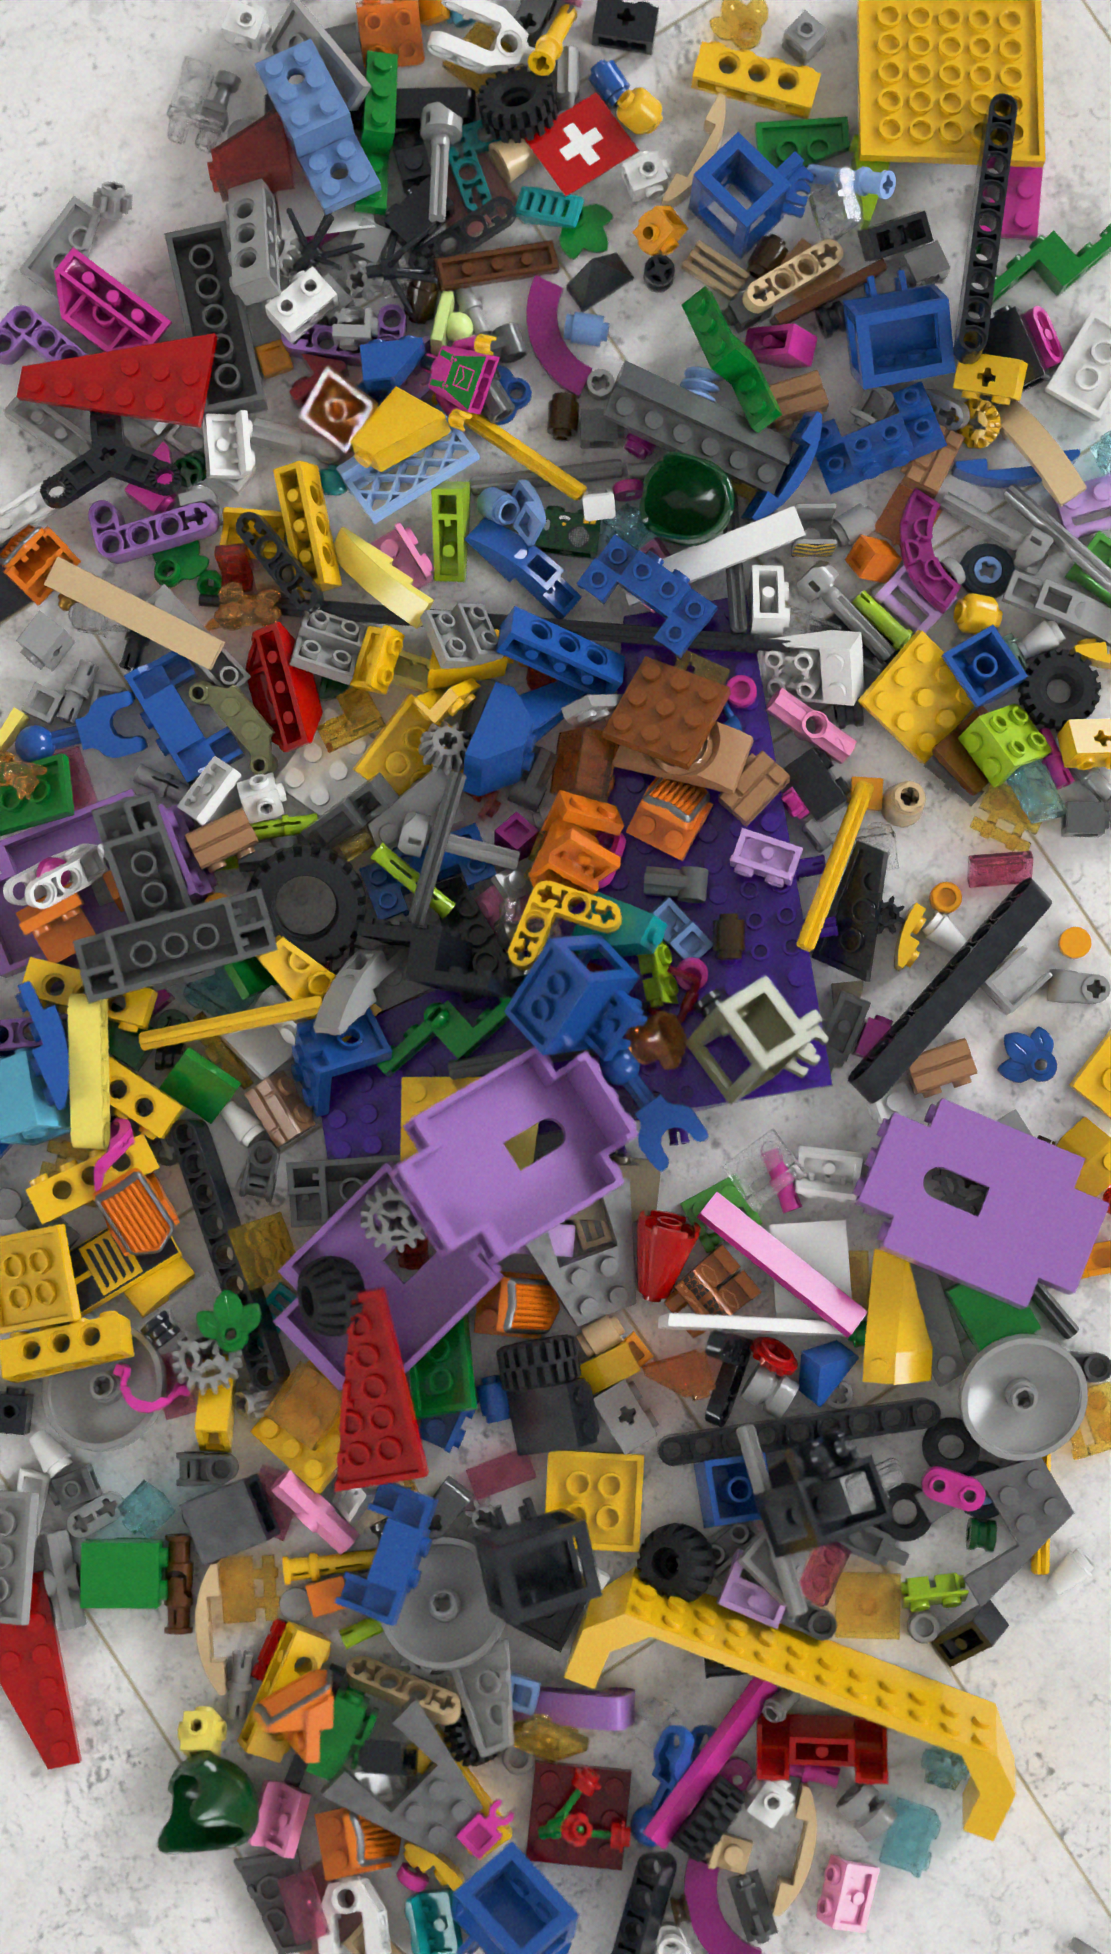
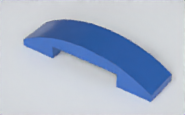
M818 411L805 412L789 438L799 446L791 457L789 465L785 467L774 495L769 491H757L742 514L741 519L744 521H757L765 518L783 505L796 491L809 471L819 445L822 429L821 413Z
M1080 449L1064 450L1072 464L1080 456ZM987 458L956 461L951 469L953 477L983 487L1008 488L1012 484L1023 487L1042 482V478L1032 466L988 470Z

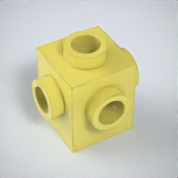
M208 1706L195 1707V1711H184L183 1721L178 1725L180 1751L187 1757L199 1751H209L214 1756L220 1757L222 1741H225L227 1736V1725L224 1719L214 1711V1708Z

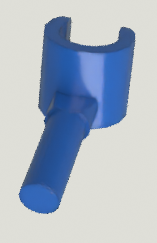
M727 701L722 709L727 718V721L723 724L742 731L740 721L731 711Z

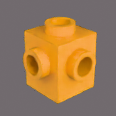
M655 206L638 220L639 225L632 233L638 239V246L644 253L650 256L659 254L667 256L678 247V241L689 228L671 206Z

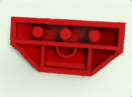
M274 622L252 632L251 641L253 642L248 653L245 670L251 676L247 683L253 705L276 732L271 736L272 742L278 745L283 752H290L312 743L323 711L313 673L289 665L296 641L295 638L281 622Z

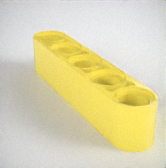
M71 994L68 1001L71 1143L73 1148L107 1149L111 1132L107 999L88 1003L86 994Z

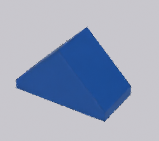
M838 1340L801 1351L798 1390L821 1408L860 1357Z

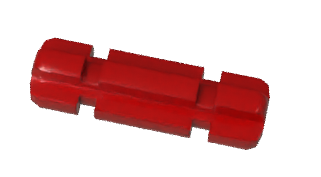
M276 1618L270 1628L271 1634L267 1635L257 1658L259 1661L255 1663L251 1671L253 1678L263 1681L286 1628L287 1621Z

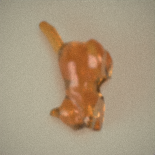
M229 582L219 589L220 602L218 610L214 613V618L207 622L205 628L209 631L220 627L224 630L235 631L243 627L255 625L265 627L274 624L282 616L281 610L274 605L281 600V594L277 590L269 589L256 595H246L242 590L241 584Z
M0 750V787L12 786L17 790L19 799H23L24 796L27 799H31V793L39 784V779L36 776L46 774L47 768L27 761H14V754Z

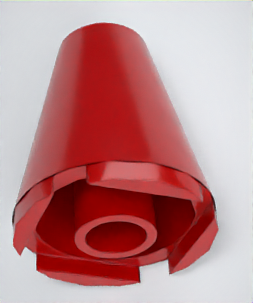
M651 1210L650 1216H645L644 1211L638 1215L637 1281L638 1291L643 1294L642 1297L645 1300L661 1302V1299L669 1297L700 1235L701 1227L695 1221L692 1227L685 1223L686 1217L660 1210Z

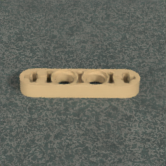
M833 239L822 240L753 281L742 296L744 306L753 313H762L829 273L842 260L843 249L841 245ZM823 252L825 254L829 252L832 254V258L830 256L826 257L819 263L818 259ZM797 264H808L812 270V274H802L799 271ZM777 276L783 277L788 282L789 288H778L774 278ZM767 289L768 293L762 300L760 298L757 300L753 298L754 294L759 295Z
M356 1656L347 1663V1681L355 1689L398 1707H402L410 1699L409 1695L411 1693L421 1691L426 1694V1697L419 1701L424 1712L431 1721L442 1725L455 1723L461 1715L460 1698L452 1691L367 1656ZM388 1679L395 1680L398 1683L392 1689L383 1688L380 1684Z

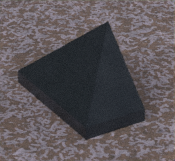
M616 252L592 258L566 285V289L581 311L585 312L632 281L634 276Z

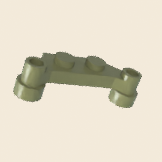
M200 680L194 683L189 689L190 699L198 705H210L250 752V770L256 775H265L272 772L274 774L278 769V760L272 754L271 736L276 732L237 685L233 684L229 688L215 686L214 683L207 680ZM200 688H202L204 691V695L202 698H200L198 695V690ZM260 760H263L265 763L263 770L258 766Z

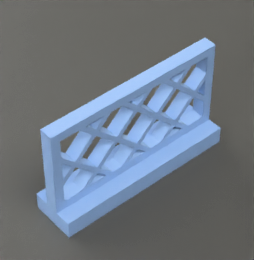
M439 404L434 407L444 413ZM449 426L451 430L449 434L453 432L450 441L438 440L383 472L371 466L369 468L363 467L354 457L342 463L336 469L347 490L355 497L373 524H376L481 459L477 450L462 431ZM426 449L423 458L413 457ZM434 449L446 450L444 458H431ZM454 450H465L468 452L459 459H452ZM400 465L397 474H386ZM420 466L417 475L405 474L407 467ZM428 466L440 467L439 471L434 475H425ZM373 482L370 490H360ZM393 482L391 490L379 491L381 483ZM401 483H413L412 488L408 491L398 492ZM375 499L387 500L384 506L375 511L372 510Z

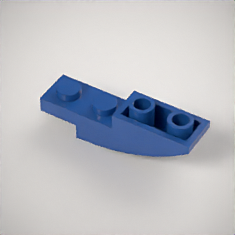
M483 518L464 539L509 583L515 578L557 619H563L582 598L561 577L565 571L535 545L528 547L522 537L512 530L492 520Z
M29 980L17 985L20 993L15 995L22 1012L29 1011L33 1023L28 1026L35 1042L42 1040L43 1046L32 1050L34 1058L29 1059L36 1077L43 1075L47 1087L42 1090L49 1106L56 1105L60 1111L66 1108L70 1087L68 1041L57 1007L53 1005L43 1009L32 982Z

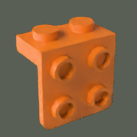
M362 0L361 2H356L364 67L367 50L398 55V67L419 65L424 62L418 0Z
M559 790L539 832L537 842L539 846H543L552 822L559 817L563 821L575 824L593 836L598 830L619 836L624 823L616 805Z

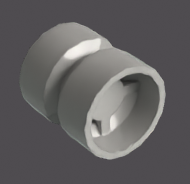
M759 1362L744 1385L740 1397L755 1406L762 1403L763 1411L779 1420L794 1399L799 1384L786 1376L776 1377V1372H769L766 1367L760 1366Z
M855 1783L839 1799L836 1807L848 1821H855V1829L867 1842H871L881 1836L893 1824L898 1814L885 1799H878L879 1792L873 1785Z

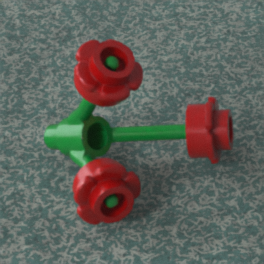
M584 1766L583 1769L575 1768V1775L572 1777L571 1783L576 1787V1790L564 1807L555 1815V1818L548 1820L547 1825L538 1828L539 1837L542 1840L550 1837L553 1839L563 1837L566 1842L573 1843L576 1847L585 1845L586 1839L590 1837L611 1839L610 1849L620 1850L619 1853H622L623 1847L630 1848L631 1827H625V1820H622V1823L612 1822L611 1832L592 1830V1825L588 1823V1817L585 1814H568L582 1793L592 1796L596 1789H601V1785L598 1782L600 1776L597 1772L588 1766Z

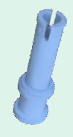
M814 163L807 167L812 174H815L811 184L853 189L858 195L876 194L881 199L890 198L895 190L896 178L894 173L889 170H884L880 173L874 172L868 167H861L856 171Z

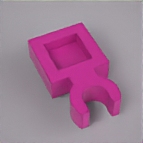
M793 787L782 793L783 805L792 818L797 816L799 820H802L811 815Z
M500 1798L492 1802L489 1814L486 1817L479 1811L456 1835V1838L478 1860L502 1837V1833L497 1827L509 1824L514 1817L512 1810L504 1817L497 1815L496 1809L502 1804Z

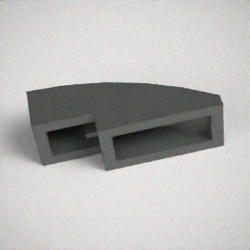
M379 772L302 830L301 834L310 845L312 843L319 844L322 848L333 849L362 829L370 820L388 809L399 796Z

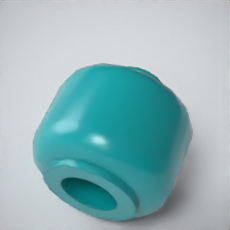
M328 464V469L323 468L319 470L323 494L341 496V494L346 493L347 488L336 469L339 465Z

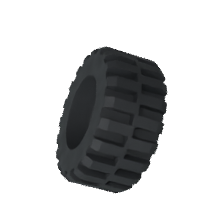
M303 843L293 844L292 847L286 849L283 847L261 862L258 869L253 873L246 892L259 888L262 889L275 938L281 935L321 965H326L333 958L337 960L343 956L344 951L348 947L351 948L356 942L359 922L364 923L366 914L365 890L363 889L359 874L353 869V865L347 859L339 856L335 850L331 848L328 850L322 848L319 844L313 843L312 845H303ZM311 876L320 879L328 885L335 897V914L331 922L319 932L313 934L293 932L282 924L277 915L275 905L277 894L286 882L296 877Z

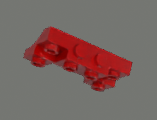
M761 1713L757 1718L756 1779L768 1781L789 1780V1765L854 1767L855 1783H865L868 1785L888 1784L887 1727L859 1716L787 1714L783 1721L772 1723Z

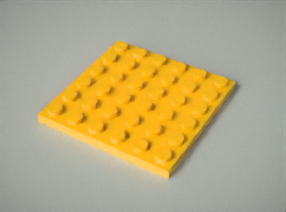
M857 0L859 161L978 165L983 120L991 99L998 94H1008L1015 99L1018 108L1010 166L1043 168L1046 159L1041 0ZM995 112L999 116H1005L1001 112ZM991 140L994 144L1002 145L997 140Z

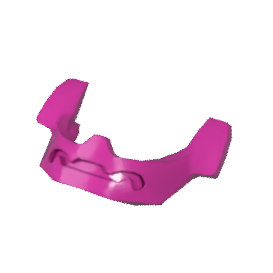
M115 1118L110 1123L109 1146L107 1151L95 1163L93 1173L95 1192L99 1191L102 1187L104 1174L109 1167L125 1153L129 1146L135 1144L133 1131L128 1119Z
M119 1362L113 1371L114 1375L121 1378L120 1390L124 1400L131 1408L141 1413L159 1411L168 1406L177 1396L184 1395L189 1397L191 1394L188 1391L187 1382L183 1384L176 1382L167 1398L160 1397L154 1402L143 1401L135 1398L131 1394L130 1387H127V1381L131 1372L129 1364Z

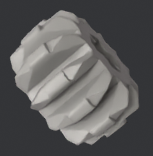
M446 720L441 722L440 727L432 723L429 726L428 732L425 731L421 735L420 741L422 744H420L418 751L420 755L424 756L423 765L433 764V773L437 772L440 768L443 769L447 776L452 769L457 772L463 769L465 753L470 741L467 740L469 736L468 730L458 731V722L453 727H449Z

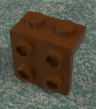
M984 706L977 708L932 749V753L939 763L972 796L980 792L989 781L958 737L978 716L989 713Z

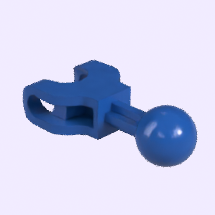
M127 690L97 698L90 706L86 716L75 719L76 726L52 732L38 725L25 727L19 732L15 740V750L18 757L23 762L30 763L53 756L55 750L82 744L83 750L94 748L112 758H119L143 751L148 747L147 741L143 736L124 737L117 733L113 726V717L117 710L134 703V692Z
M631 1047L625 1050H618L612 1060L603 1061L601 1058L599 1059L603 1078L611 1084L623 1085L640 1110L635 1113L640 1121L638 1145L658 1171L663 1172L669 1165V1158L661 1145L662 1136L667 1130L674 1127L683 1128L697 1142H704L709 1138L708 1131L690 1107L669 1103L662 1094L655 1098L638 1074L640 1060L637 1053Z
M670 1725L662 1732L654 1749L656 1764L651 1774L661 1783L651 1804L639 1807L632 1815L630 1822L631 1833L641 1845L646 1847L658 1846L643 1832L702 1750L700 1745L704 1735L707 1734L709 1739L716 1730L714 1726L698 1725L689 1732L682 1725ZM677 1734L679 1745L674 1746V1737Z

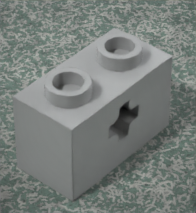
M38 611L16 640L23 647L20 653L40 670L46 666L51 671L56 668L75 643L64 628L41 611Z
M624 1379L593 1396L596 1408L625 1455L658 1435L654 1428L659 1423L650 1408L643 1411L637 1401L642 1398V1395L633 1381L627 1384ZM624 1406L628 1410L634 1408L635 1412L632 1414L634 1420L630 1423L626 1419L620 1420L618 1418L622 1415L620 1408Z

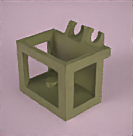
M766 975L719 1004L687 1039L685 1044L729 1105L777 1076L783 1069L803 1078L807 1074L808 1068L799 1065L796 1057L815 1066L819 1062L820 1056L814 1055L816 1049L811 1044V1041L817 1040L824 1045L828 1041V1037L818 1025L823 1019L817 1010L814 1009L798 1019ZM730 1034L752 1064L733 1084L705 1047L707 1043L720 1035L725 1037Z

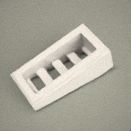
M611 487L586 490L582 495L584 518L586 521L612 519L616 516L614 493Z

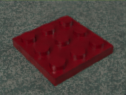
M535 1760L526 1857L533 1862L622 1871L624 1847L622 1853H619L620 1850L610 1849L611 1839L590 1837L586 1839L585 1845L576 1847L573 1843L566 1842L563 1837L558 1839L550 1837L542 1840L539 1837L538 1828L547 1825L548 1820L555 1818V1815L564 1807L576 1790V1787L571 1783V1779L575 1775V1768L583 1769L584 1766L590 1767L599 1774L600 1779L598 1782L601 1785V1789H596L592 1796L582 1793L568 1814H585L588 1817V1823L592 1825V1830L611 1832L612 1822L622 1823V1820H625L626 1827L632 1771L629 1769Z

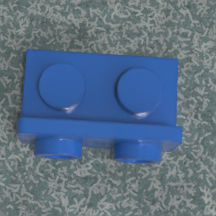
M475 1410L423 1418L419 1426L421 1439L443 1448L448 1453H450L453 1446L459 1449L466 1433L465 1430L461 1429L465 1417L472 1419Z

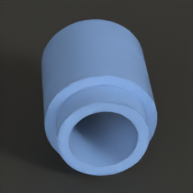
M575 312L574 315L567 314L563 339H569L574 344L600 347L601 341L607 342L609 323L604 322V316L581 312Z
M496 487L486 488L478 497L477 508L479 513L499 525L514 523L520 513V507L516 498Z

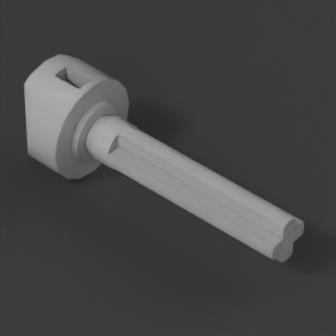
M440 102L430 103L423 107L420 134L426 142L431 143L432 149L429 220L442 223L446 218L450 145L457 143L462 137L463 117L458 116Z
M950 492L945 495L939 507L1008 548L1015 550L1016 558L1014 565L1031 574L1038 573L1048 557V549L1054 542L1050 535L1036 527L1030 534L1028 533L1024 536L1019 531Z
M819 560L797 582L798 592L809 604L815 598L817 600L822 598L823 602L851 631L861 632L862 642L878 659L886 661L896 650L850 601L833 586L836 583L834 580L840 574L829 562Z
M417 812L406 814L398 844V849L401 852L420 858L422 849L425 850L426 846H429L432 836V825H429L431 816ZM450 834L445 852L513 870H516L520 856L519 851Z

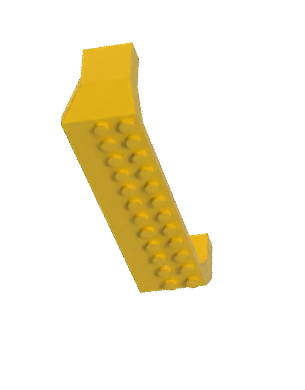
M636 1566L601 1590L602 1596L589 1601L571 1646L564 1678L595 1689L609 1652L650 1637L706 1657L960 1754L971 1774L962 1793L963 1831L994 1842L1016 1796L1014 1756L996 1703L836 1642L818 1640L779 1623L778 1629L717 1604L718 1597L704 1593L692 1602H687L677 1596H671L669 1599L666 1595L660 1596L653 1587L645 1585L646 1580L641 1581L638 1574L642 1570L637 1569Z

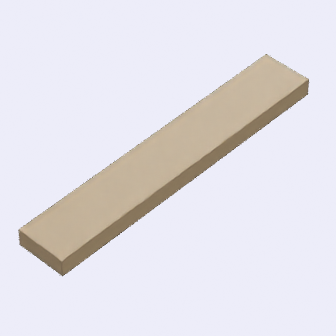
M57 557L44 583L45 586L209 670H212L225 644L224 641L60 557Z

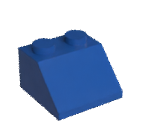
M994 625L982 630L941 656L975 708L993 703L1016 689L1028 677Z
M762 1453L768 1471L766 1454ZM743 1456L709 1460L694 1464L704 1529L762 1520L753 1496L754 1491Z

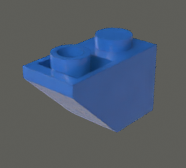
M407 335L399 338V340L385 341L375 339L369 341L368 344L360 345L363 381L367 392L390 390L396 386L400 387L426 354L423 338Z

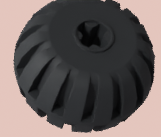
M323 1256L311 1261L300 1272L297 1282L301 1315L306 1325L314 1333L326 1337L343 1336L347 1334V1329L352 1323L356 1325L360 1319L355 1317L353 1322V1320H350V1317L362 1312L363 1303H358L357 1293L365 1290L363 1278L354 1263L342 1257ZM356 1300V1304L352 1305L351 1301Z
M671 1523L657 1528L645 1538V1543L641 1544L638 1552L640 1558L637 1559V1569L642 1570L638 1575L641 1581L646 1580L645 1585L653 1587L660 1596L666 1595L668 1599L671 1596H677L687 1602L696 1600L708 1590V1585L712 1583L714 1578L713 1570L716 1569V1559L713 1558L714 1551L711 1544L700 1531L686 1524ZM677 1558L680 1559L679 1570H677L679 1564L675 1561Z

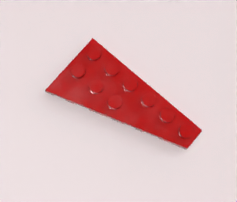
M212 333L22 366L16 397L22 401L201 428L218 336Z
M384 1286L365 1289L357 1293L358 1303H363L362 1312L350 1317V1320L353 1322L355 1317L360 1319L356 1325L352 1323L347 1329L348 1345L344 1363L346 1370L342 1388L339 1425L340 1446L337 1452L336 1464L338 1465L334 1492L424 1478L429 1474ZM356 1300L351 1301V1304L355 1305Z
M44 1570L33 1572L29 1625L0 1623V1684L49 1770L77 1764L82 1759L52 1601L46 1591Z

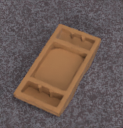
M716 721L689 771L622 745L618 748L613 765L618 768L734 794L754 739L740 730Z

